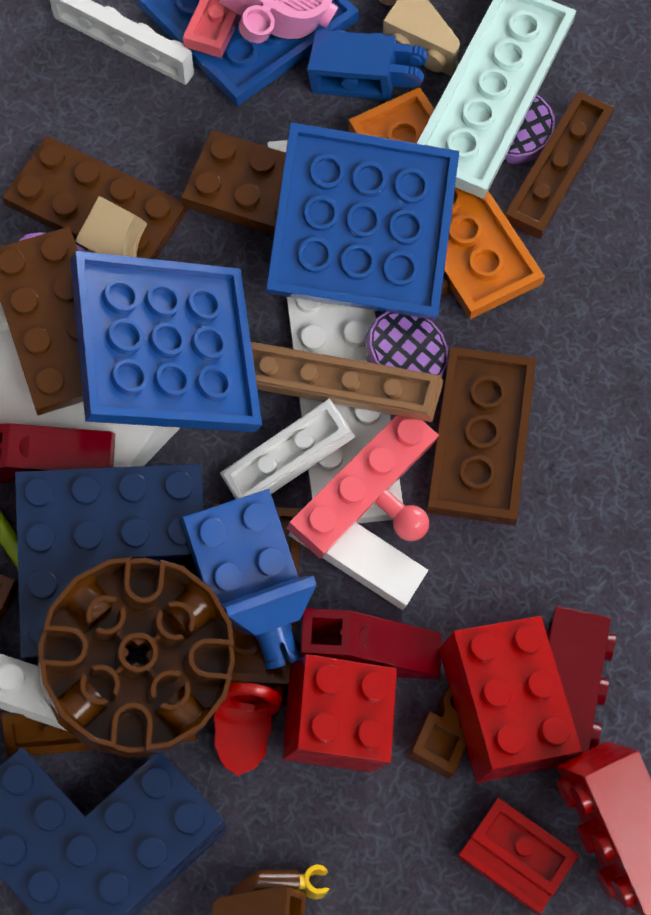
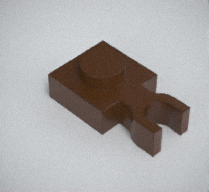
M450 687L442 693L438 702L439 716L429 711L423 717L406 756L447 779L454 775L466 747L462 728L459 727L460 720L457 710L452 708L450 703L452 697Z

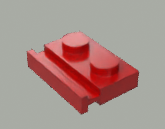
M498 798L460 852L458 859L534 914L540 915L579 857V854Z

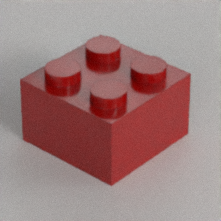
M305 654L290 667L282 760L364 772H374L391 763L397 668Z

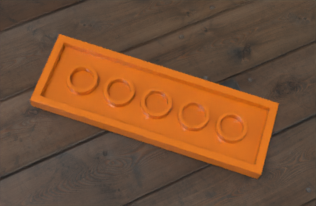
M419 87L349 119L348 129L351 133L417 144L435 109ZM455 187L443 277L450 283L452 293L471 320L542 285L545 276L489 191L485 198L482 199Z

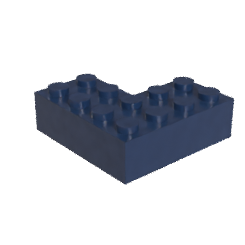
M201 464L15 472L22 661L38 664L37 649L49 608L74 577L108 559L149 558L159 562L164 560L177 565L194 564L179 518L204 510Z
M23 747L0 766V877L33 915H138L227 831L224 819L163 753L154 754L86 817Z

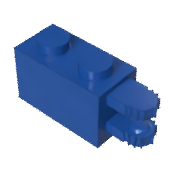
M316 30L307 68L312 93L391 100L393 87H420L424 74L416 67L424 66L428 53L421 46L397 44L396 36L384 35L382 33L365 34L342 30Z

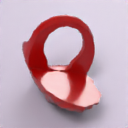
M230 683L227 697L215 711V749L224 768L234 775L240 776L242 773L254 770L265 757L268 736L272 731L271 717L278 713L283 704V689L281 686L273 690L267 686L254 683Z

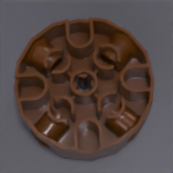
M131 557L108 559L74 577L50 606L37 649L41 692L59 725L89 748L125 758L164 753L197 734L227 697L235 664L232 623L213 589L185 567L164 560L159 562L149 558L131 559ZM127 648L134 653L140 649L146 653L142 661L144 666L137 662L130 665L126 661L129 654Z

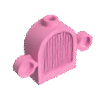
M220 0L219 2L242 16L239 22V31L247 41L252 43H262L269 38L270 34L286 39L305 37L311 34L319 25L327 28L338 9L336 5L332 4V0Z

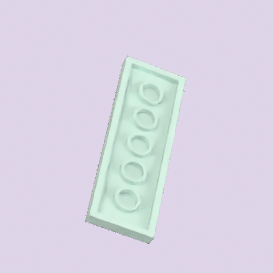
M552 0L492 1L417 144L460 151L455 183L456 188L482 199L485 198L573 23L576 10Z

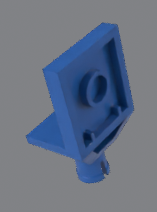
M265 489L179 518L199 579L213 589L232 623V628L244 635H253L258 640L265 660L266 670L286 665L285 661L288 660L289 663L299 660L301 653L297 649L291 631V623L301 619L317 584L314 576L298 577L270 489Z

